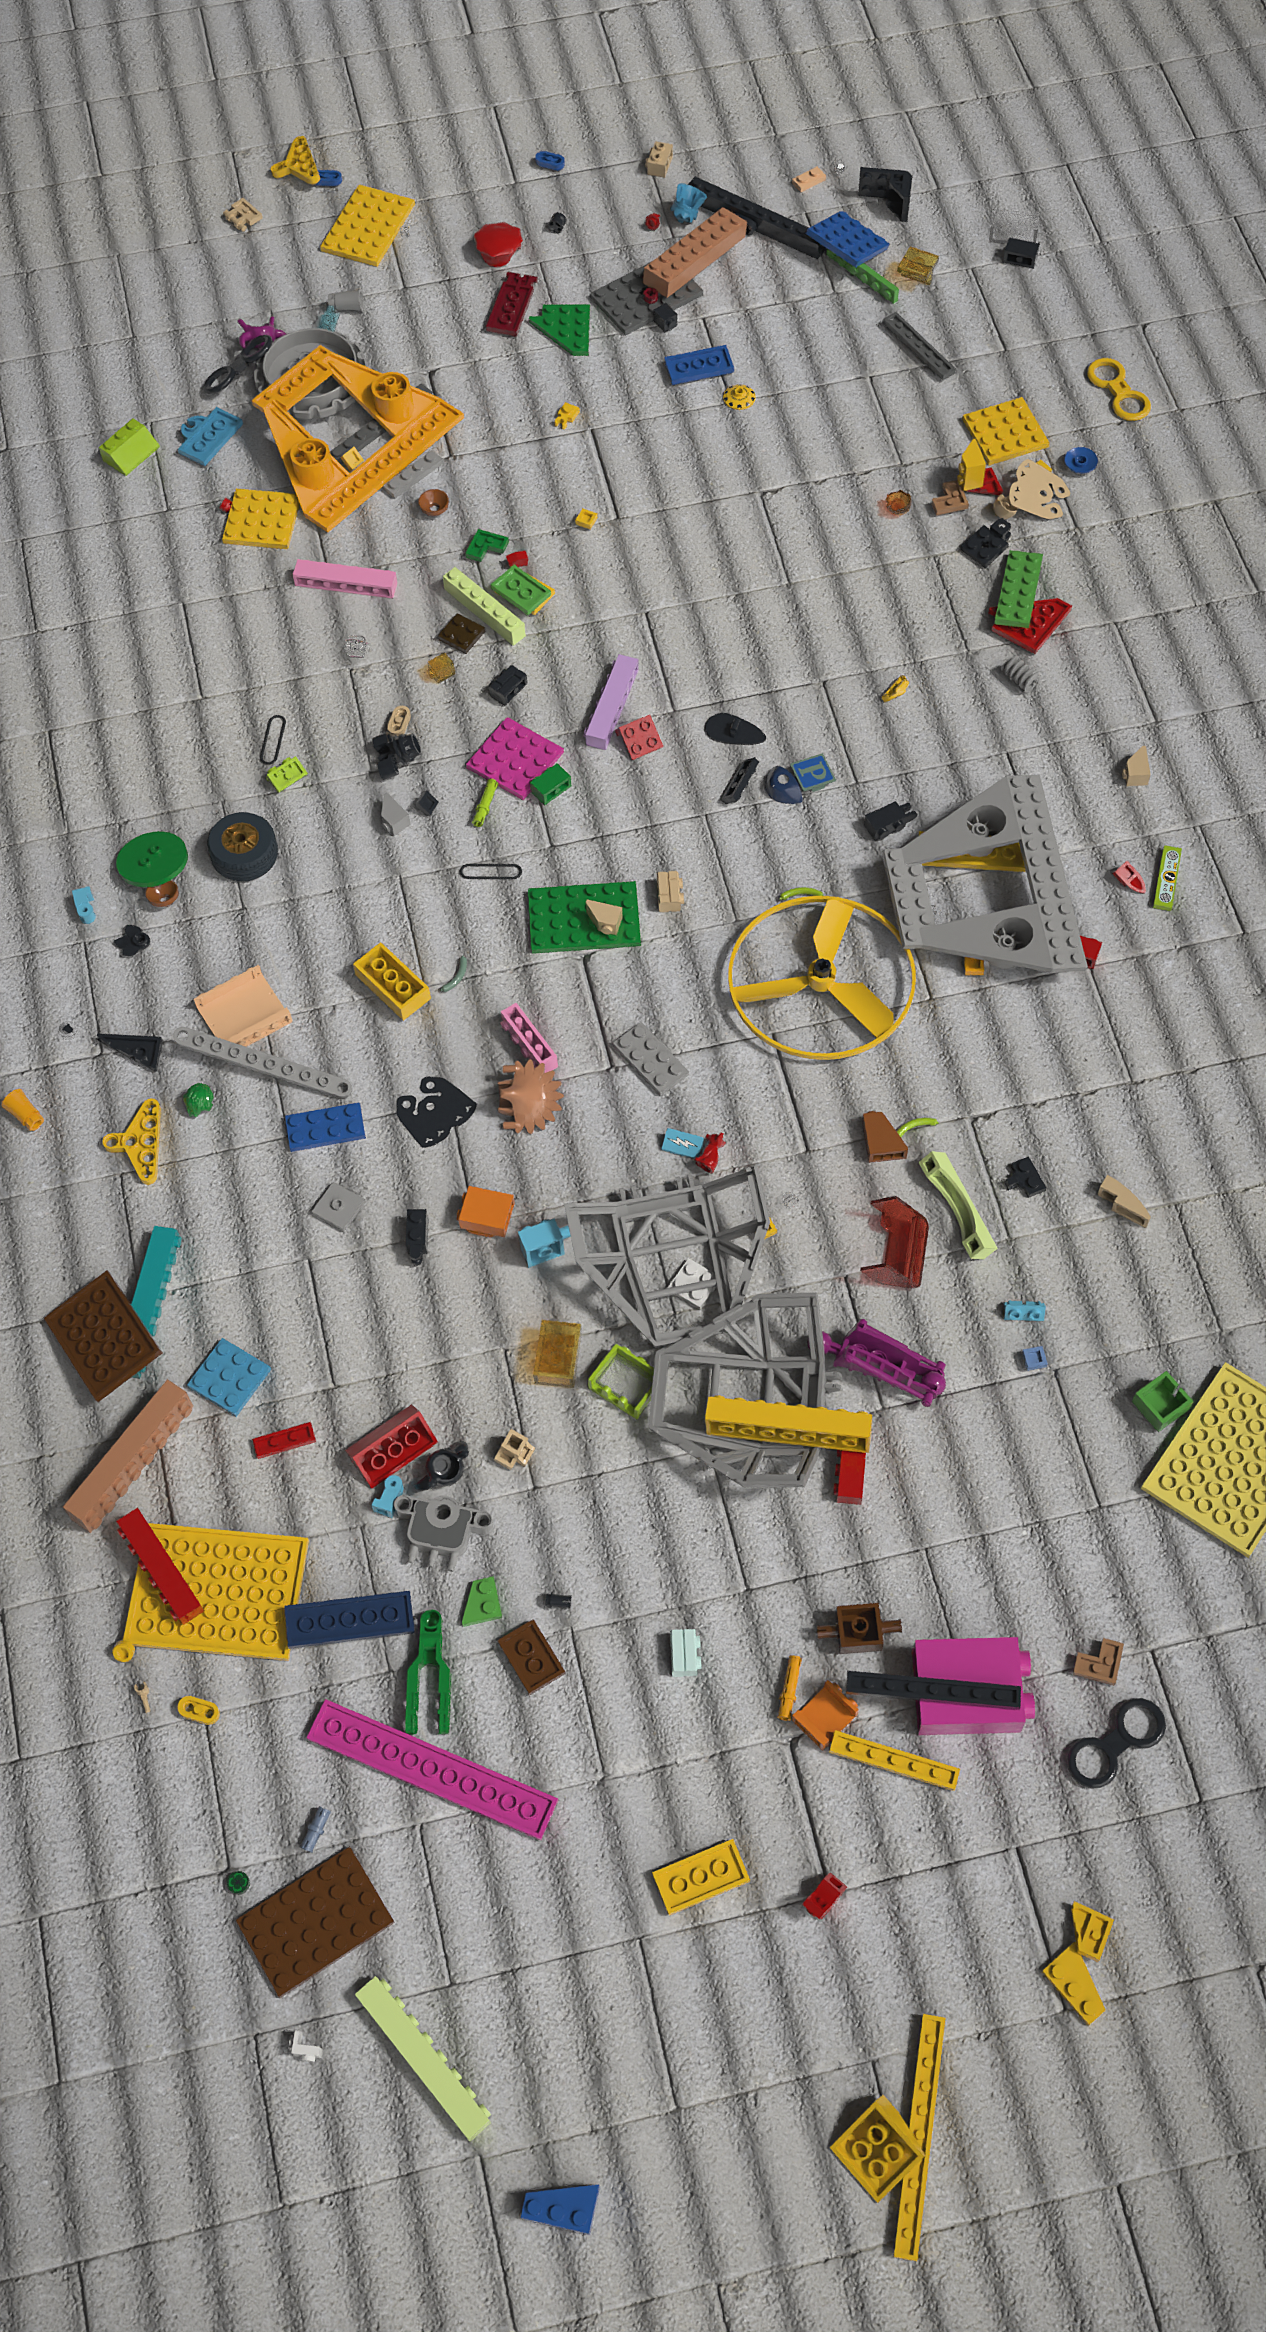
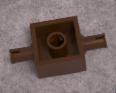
M879 1603L836 1606L835 1625L816 1626L817 1639L834 1637L838 1639L840 1654L882 1651L884 1645L883 1634L902 1633L901 1619L882 1621ZM856 1626H860V1629H862V1631H858V1629H856Z

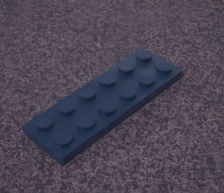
M410 1591L284 1606L288 1649L415 1633Z

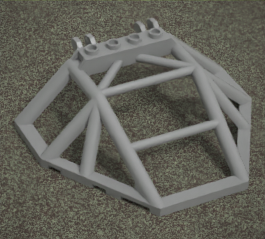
M757 1165L698 1186H694L692 1174H688V1188L682 1187V1179L678 1176L675 1177L678 1190L638 1198L636 1187L633 1185L630 1189L633 1199L626 1200L624 1188H619L621 1198L619 1202H574L564 1204L576 1263L654 1347L674 1344L689 1336V1333L695 1329L703 1328L708 1324L659 1334L648 1300L717 1286L722 1314L739 1304L742 1305L770 1224ZM748 1181L756 1220L719 1232L711 1194ZM701 1207L705 1226L681 1211ZM670 1213L703 1234L701 1236L635 1249L655 1217ZM612 1214L620 1252L586 1254L579 1215ZM645 1219L631 1241H629L626 1222ZM755 1233L749 1251L730 1242L731 1240ZM709 1242L715 1279L645 1293L633 1257ZM723 1252L745 1263L733 1299L731 1297ZM616 1264L608 1279L593 1266ZM625 1272L640 1315L615 1289ZM722 1329L721 1331H719V1332H717V1333H715V1334H713V1335H718V1334H723V1333H728V1332H727L725 1329Z
M816 1292L757 1294L747 1303L739 1304L713 1319L712 1323L703 1328L695 1329L689 1333V1336L666 1349L662 1348L656 1352L648 1425L651 1431L744 1488L806 1486L822 1448L761 1441L760 1444L737 1438L707 1435L705 1431L663 1422L669 1361L712 1365L710 1397L718 1395L720 1366L765 1369L764 1401L766 1403H772L775 1374L801 1400L802 1405L809 1408L825 1407V1392L841 1391V1385L826 1383V1379L841 1380L842 1374L839 1372H826L819 1298ZM806 1307L811 1356L772 1357L766 1308ZM753 1311L757 1345L735 1323ZM725 1329L750 1356L691 1351L689 1348ZM782 1369H804L802 1390ZM692 1442L733 1451L714 1456ZM763 1456H802L794 1474H755ZM747 1460L742 1469V1472H739L738 1470L728 1465L730 1463Z

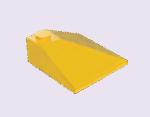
M884 2095L879 2097L830 2146V2149L877 2203L925 2156L900 2113Z

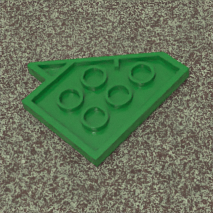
M544 304L542 316H529V323L572 356H589L590 304Z

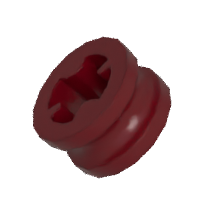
M647 288L644 291V301L648 304L656 303L658 301V291L655 288Z

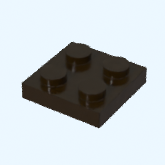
M457 613L440 632L438 640L467 654L486 631L484 626Z

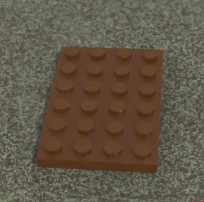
M108 1270L44 1317L97 1402H100L163 1354Z
M350 1846L236 1920L279 1998H282L395 1923Z

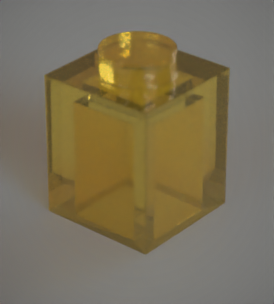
M445 652L427 662L428 675L431 679L434 678L438 684L455 675L454 663Z

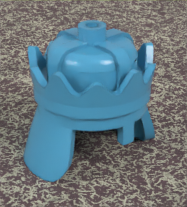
M679 183L676 200H674L670 209L674 212L679 222H692L693 219H697L698 209L707 199V195L693 186Z

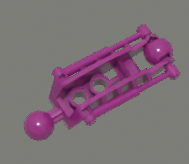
M859 1319L844 1337L841 1345L832 1342L830 1335L822 1331L824 1353L827 1354L829 1352L836 1355L833 1363L834 1367L848 1368L849 1371L855 1370L863 1373L864 1376L870 1375L875 1377L877 1381H885L894 1388L897 1387L922 1400L921 1404L925 1407H930L933 1399H936L946 1389V1379L944 1378L946 1364L944 1362L937 1361L935 1363L909 1349L907 1345L871 1327L865 1319ZM808 1338L807 1345L810 1350V1342ZM916 1374L923 1376L921 1383L914 1381Z

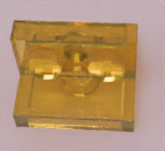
M910 246L898 265L897 272L901 273L903 277L930 285L933 279V270L939 261V256Z

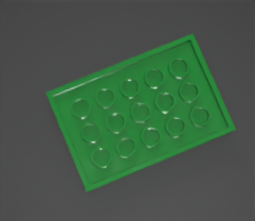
M636 881L528 888L532 954L641 946ZM587 900L622 907V920L617 935H607L598 931L587 914Z

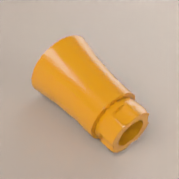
M22 1089L13 1090L2 1101V1108L11 1113L30 1131L37 1130L44 1122V1118L29 1101Z

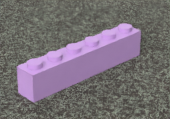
M619 654L617 660L613 661L612 672L607 675L606 686L602 687L600 701L597 700L595 713L590 716V725L584 731L586 745L603 750L607 749L639 671V662L636 658Z

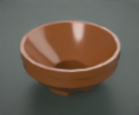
M430 489L419 497V506L426 515L438 516L448 509L449 499L444 491ZM433 506L439 507V509L436 511L430 510V508Z
M170 880L162 885L148 887L145 895L151 905L169 907L178 898L179 891L177 884ZM164 897H169L166 901H160Z

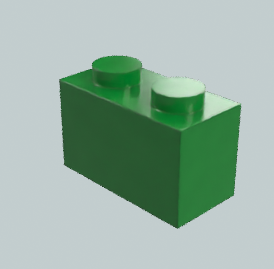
M558 763L547 768L543 774L535 777L530 782L531 793L544 806L572 786L571 776Z

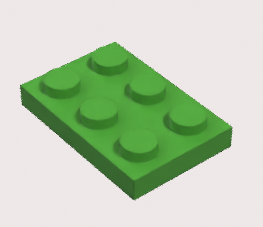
M516 565L510 567L491 584L492 590L527 615L551 596V590Z

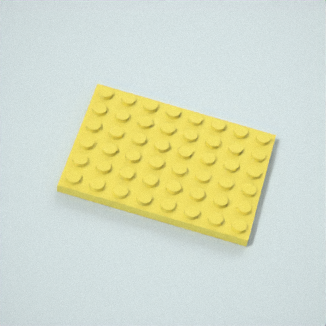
M1225 1362L1141 1489L1247 1558L1250 1557L1266 1532V1387Z

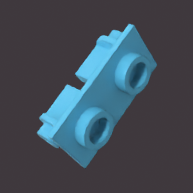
M1008 1300V1302H1004V1320L1044 1321L1046 1305L1041 1303V1301H1026V1305H1022V1301Z

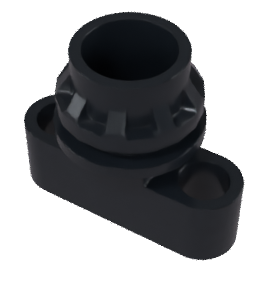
M385 732L372 738L373 746L379 752L378 760L380 762H377V766L383 780L399 775L397 763L401 762L403 765H407L408 762L414 761L416 756L421 755V747L414 733L408 735L402 733L391 738L390 734Z

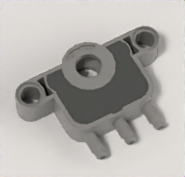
M401 1495L394 1501V1507L399 1518L410 1520L407 1532L411 1544L408 1554L409 1563H414L418 1551L430 1553L428 1567H434L438 1555L450 1557L448 1571L452 1572L457 1564L458 1557L462 1556L468 1548L471 1533L487 1535L493 1530V1520L488 1512L459 1506L449 1496H438L433 1500ZM403 1504L409 1505L406 1510L399 1509ZM442 1511H449L451 1513L447 1519L441 1520L437 1518V1515ZM482 1520L489 1521L486 1526L479 1525V1522Z

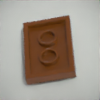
M534 1619L497 1640L529 1696L566 1674Z

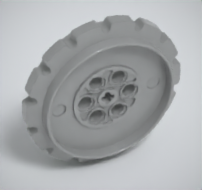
M321 328L301 329L290 332L272 342L269 351L256 362L257 369L254 370V379L260 394L319 345L368 367L367 359L364 358L361 347L356 342H350L349 337L342 333ZM330 376L287 412L298 419L323 418L346 409L356 400Z

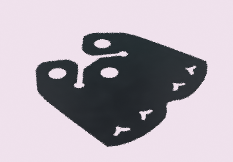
M428 1076L422 1079L420 1090L424 1094L441 1092V1096L432 1095L425 1097L419 1102L417 1115L413 1114L416 1107V1098L412 1095L400 1096L397 1100V1116L420 1146L426 1148L443 1141L449 1135L452 1127L464 1124L475 1112L477 1103L448 1080L441 1077ZM433 1082L435 1084L434 1088H427V1083ZM409 1101L411 1103L410 1107L404 1108L403 1102ZM428 1103L434 1104V1108L432 1110H428L426 1108V1105ZM438 1131H444L443 1133H441L440 1136H438Z

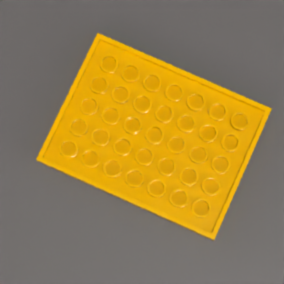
M148 1523L203 1607L204 1612L185 1625L180 1620L175 1621L169 1612L172 1610V1607L169 1603L165 1605L159 1597V1594L162 1593L159 1587L154 1589L148 1578L151 1576L149 1571L144 1572L138 1564L123 1640L129 1641L133 1646L289 1661L291 1649H288L284 1606L299 1604L309 1544L308 1538Z

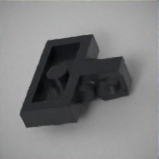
M1029 1156L1011 1163L1014 1173H1012V1177L1006 1179L1005 1185L1008 1191L1019 1187V1189H1024L1028 1198L1046 1191V1186Z

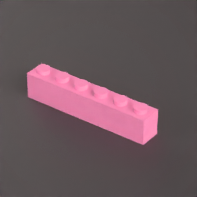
M297 559L293 572L295 586L393 599L397 586L396 572L390 570Z

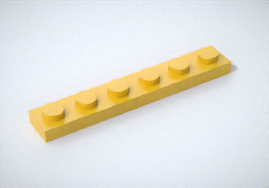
M835 1730L829 1753L951 1791H955L960 1773V1768Z

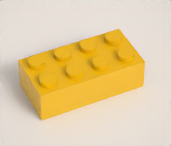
M381 942L353 963L355 975L403 1021L431 999L429 987Z

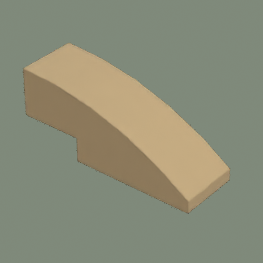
M1107 1175L1100 1186L1098 1196L1113 1203L1112 1211L1146 1228L1151 1216L1144 1205L1127 1187Z

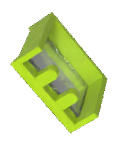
M615 1344L588 1379V1389L638 1420L640 1414L651 1401L654 1367L649 1365L644 1358L633 1355L627 1347Z

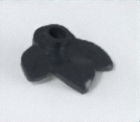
M125 925L126 935L114 940L116 946L123 950V956H133L139 950L146 949L151 942L150 937L143 933L140 927L135 925Z

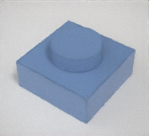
M1043 1346L1023 1349L1022 1354L1027 1371L1047 1367L1048 1364Z

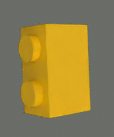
M976 439L970 442L961 456V463H959L957 481L962 486L963 491L983 487L986 462Z

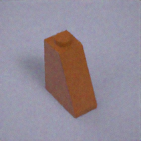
M869 1111L863 1113L862 1126L869 1163L907 1159V1145L883 1112Z

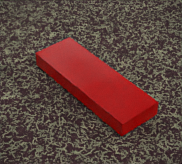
M311 1422L252 1439L257 1459L316 1442Z

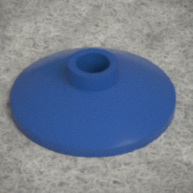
M1076 447L1066 453L1064 461L1067 468L1071 471L1084 474L1096 468L1098 458L1092 450L1085 447Z

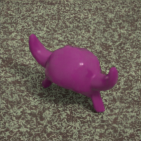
M273 316L270 317L269 323H266L264 326L246 325L242 319L237 320L245 331L239 337V344L242 348L245 347L246 341L250 342L260 335H269L274 341L286 335V333L280 329H275V318ZM265 342L256 345L254 348H262Z

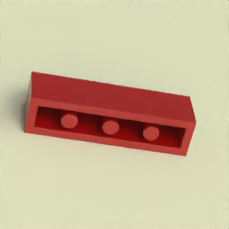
M837 1450V1457L841 1458L840 1464H836L835 1476H839V1481L834 1483L833 1495L837 1496V1503L861 1505L866 1453Z

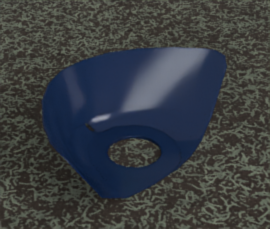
M781 766L773 767L768 772L765 781L767 794L773 800L780 803L799 804L803 802L802 793L795 777ZM786 775L789 781L782 784L778 781V777Z

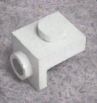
M295 2030L294 2036L291 2035L289 2040V2050H292L291 2054L302 2057L301 2061L315 2062V2058L321 2059L323 2049L320 2046L301 2045L302 2032Z

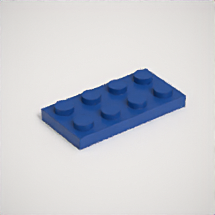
M726 345L664 357V363L672 385L734 373V365Z
M360 1102L285 1116L291 1152L366 1139Z

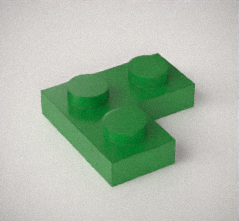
M478 529L465 553L466 558L482 562L487 550L503 554L509 543V537Z

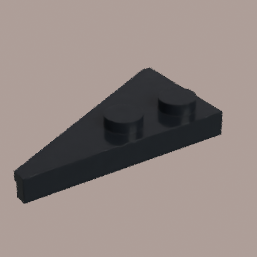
M97 1033L99 1042L157 1072L163 1042L162 1037Z

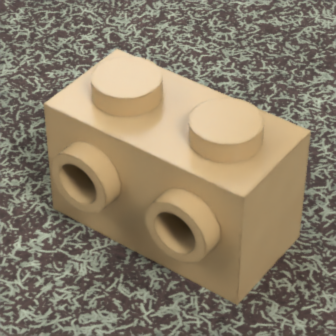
M655 141L653 148H650L649 158L645 162L647 175L666 177L673 158V144Z

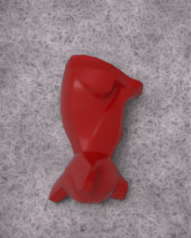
M722 1132L720 1134H707L705 1139L708 1145L704 1148L702 1155L694 1159L698 1167L710 1174L714 1172L719 1161L718 1148H722L726 1144L723 1141L724 1133Z

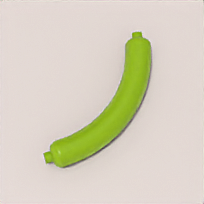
M798 887L783 892L779 900H786L789 897L800 894L824 895L823 892L817 889Z
M916 1118L903 1124L897 1130V1133L902 1137L913 1127L920 1125L935 1126L939 1122L935 1118Z

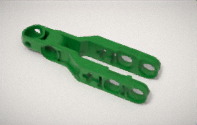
M427 1610L421 1616L419 1655L407 1672L406 1734H417L420 1670L429 1664L439 1667L438 1693L440 1696V1709L438 1710V1734H449L452 1674L442 1659L443 1621L441 1614L436 1610Z

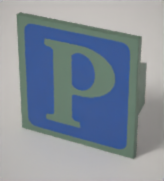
M823 753L790 764L803 792L810 789L815 792L824 789L827 784L836 781Z

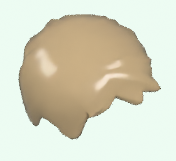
M1003 494L995 499L993 505L995 514L1003 519L1013 517L1018 510L1017 507L1011 505L1009 496L1004 497Z

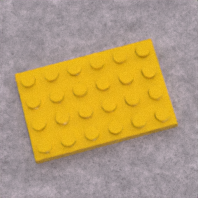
M359 184L321 244V251L378 267L415 206V199Z

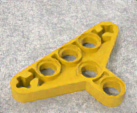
M298 136L293 140L286 160L278 162L270 168L274 178H281L292 174L308 184H316L320 181L317 167L304 136Z
M153 1098L144 1101L125 1133L107 1134L102 1141L104 1148L108 1152L127 1153L137 1175L145 1185L153 1184L157 1180L161 1107L159 1102ZM151 1105H154V1108L152 1109V1114H153V1115H150V1111H149V1108H151ZM154 1121L156 1124L153 1128H147V1122ZM131 1138L136 1140L134 1145H126L127 1140ZM148 1138L155 1139L151 1145H146L145 1140ZM109 1140H117L116 1145L112 1147L107 1146ZM150 1154L154 1156L152 1161H144V1157L146 1155ZM146 1168H149L151 1174L148 1178H145V1176L147 1175Z

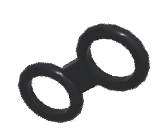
M265 334L252 339L242 349L239 358L230 365L217 369L206 379L203 386L204 392L211 395L225 389L232 382L235 374H240L249 366L248 363L259 360L269 351L273 342L271 336ZM265 342L259 351L248 356V353L256 345ZM228 373L226 378L221 383L211 387L212 383L218 377Z
M1132 1698L1124 1702L1116 1712V1729L1103 1740L1096 1737L1082 1738L1076 1741L1069 1749L1066 1760L1068 1771L1072 1778L1081 1786L1091 1789L1102 1788L1110 1784L1117 1774L1119 1766L1117 1757L1131 1746L1138 1749L1150 1748L1158 1744L1164 1737L1166 1721L1160 1707L1144 1698ZM1136 1707L1149 1710L1157 1722L1155 1734L1148 1739H1138L1130 1735L1124 1725V1717L1128 1710ZM1093 1746L1101 1749L1106 1754L1109 1760V1769L1105 1776L1099 1779H1090L1080 1773L1076 1766V1756L1081 1749Z

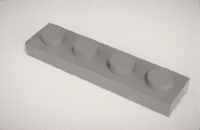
M431 450L384 484V491L394 499L441 466L443 459Z

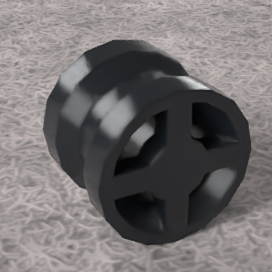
M555 212L548 223V227L552 232L560 233L567 219L562 213Z

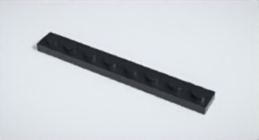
M847 1670L846 1694L1016 1710L1021 1708V1686Z

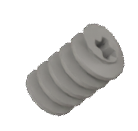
M1016 655L1003 663L1001 671L1005 672L1006 676H1009L1015 684L1028 693L1036 686L1039 674L1037 672L1033 674L1034 669H1029V665H1024V660L1019 661L1020 657Z

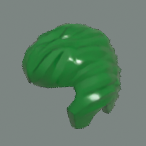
M196 1083L183 1095V1102L190 1117H198L202 1111H210L213 1107V1092L206 1084Z

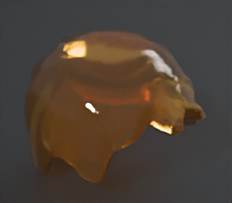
M901 489L887 494L886 507L888 511L897 516L906 514L911 508V495Z

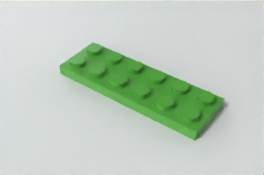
M1009 550L995 624L1029 628L1043 554Z

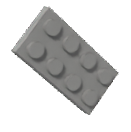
M642 1022L613 1042V1047L659 1096H662L689 1076V1071Z

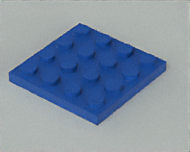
M839 211L808 228L806 233L854 267L884 252L890 245L883 237L876 235L871 229L864 227L858 220H854L843 211Z

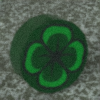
M242 1871L233 1872L228 1877L227 1887L233 1894L242 1895L249 1889L250 1879Z

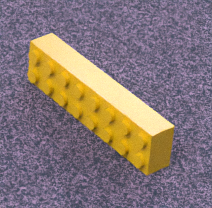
M720 1395L708 1396L705 1415L707 1435L869 1453L872 1414L858 1411L854 1413L848 1412L845 1409L827 1410L825 1407L809 1408L802 1404L791 1406L782 1402L773 1404L766 1403L763 1400L746 1401L743 1398L728 1399Z

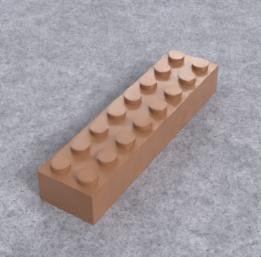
M722 207L645 266L643 283L650 288H655L658 293L668 298L744 239L747 221Z
M168 1379L63 1506L72 1521L89 1533L101 1525L104 1516L114 1509L117 1500L127 1493L130 1484L140 1477L142 1469L153 1461L155 1453L165 1446L168 1437L175 1433L181 1421L191 1414L194 1406L186 1391Z

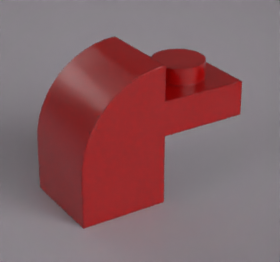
M830 1872L802 1905L806 1907L810 1915L822 1920L847 1889V1886Z

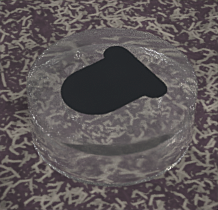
M72 1021L63 1022L59 1026L60 1036L65 1040L74 1039L78 1035L77 1025Z

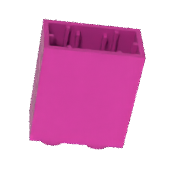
M1018 1637L915 1640L912 1649L914 1677L1021 1686L1020 1710L915 1700L918 1735L1021 1733L1026 1719L1035 1718L1033 1693H1023L1022 1677L1031 1676L1029 1650L1019 1651Z

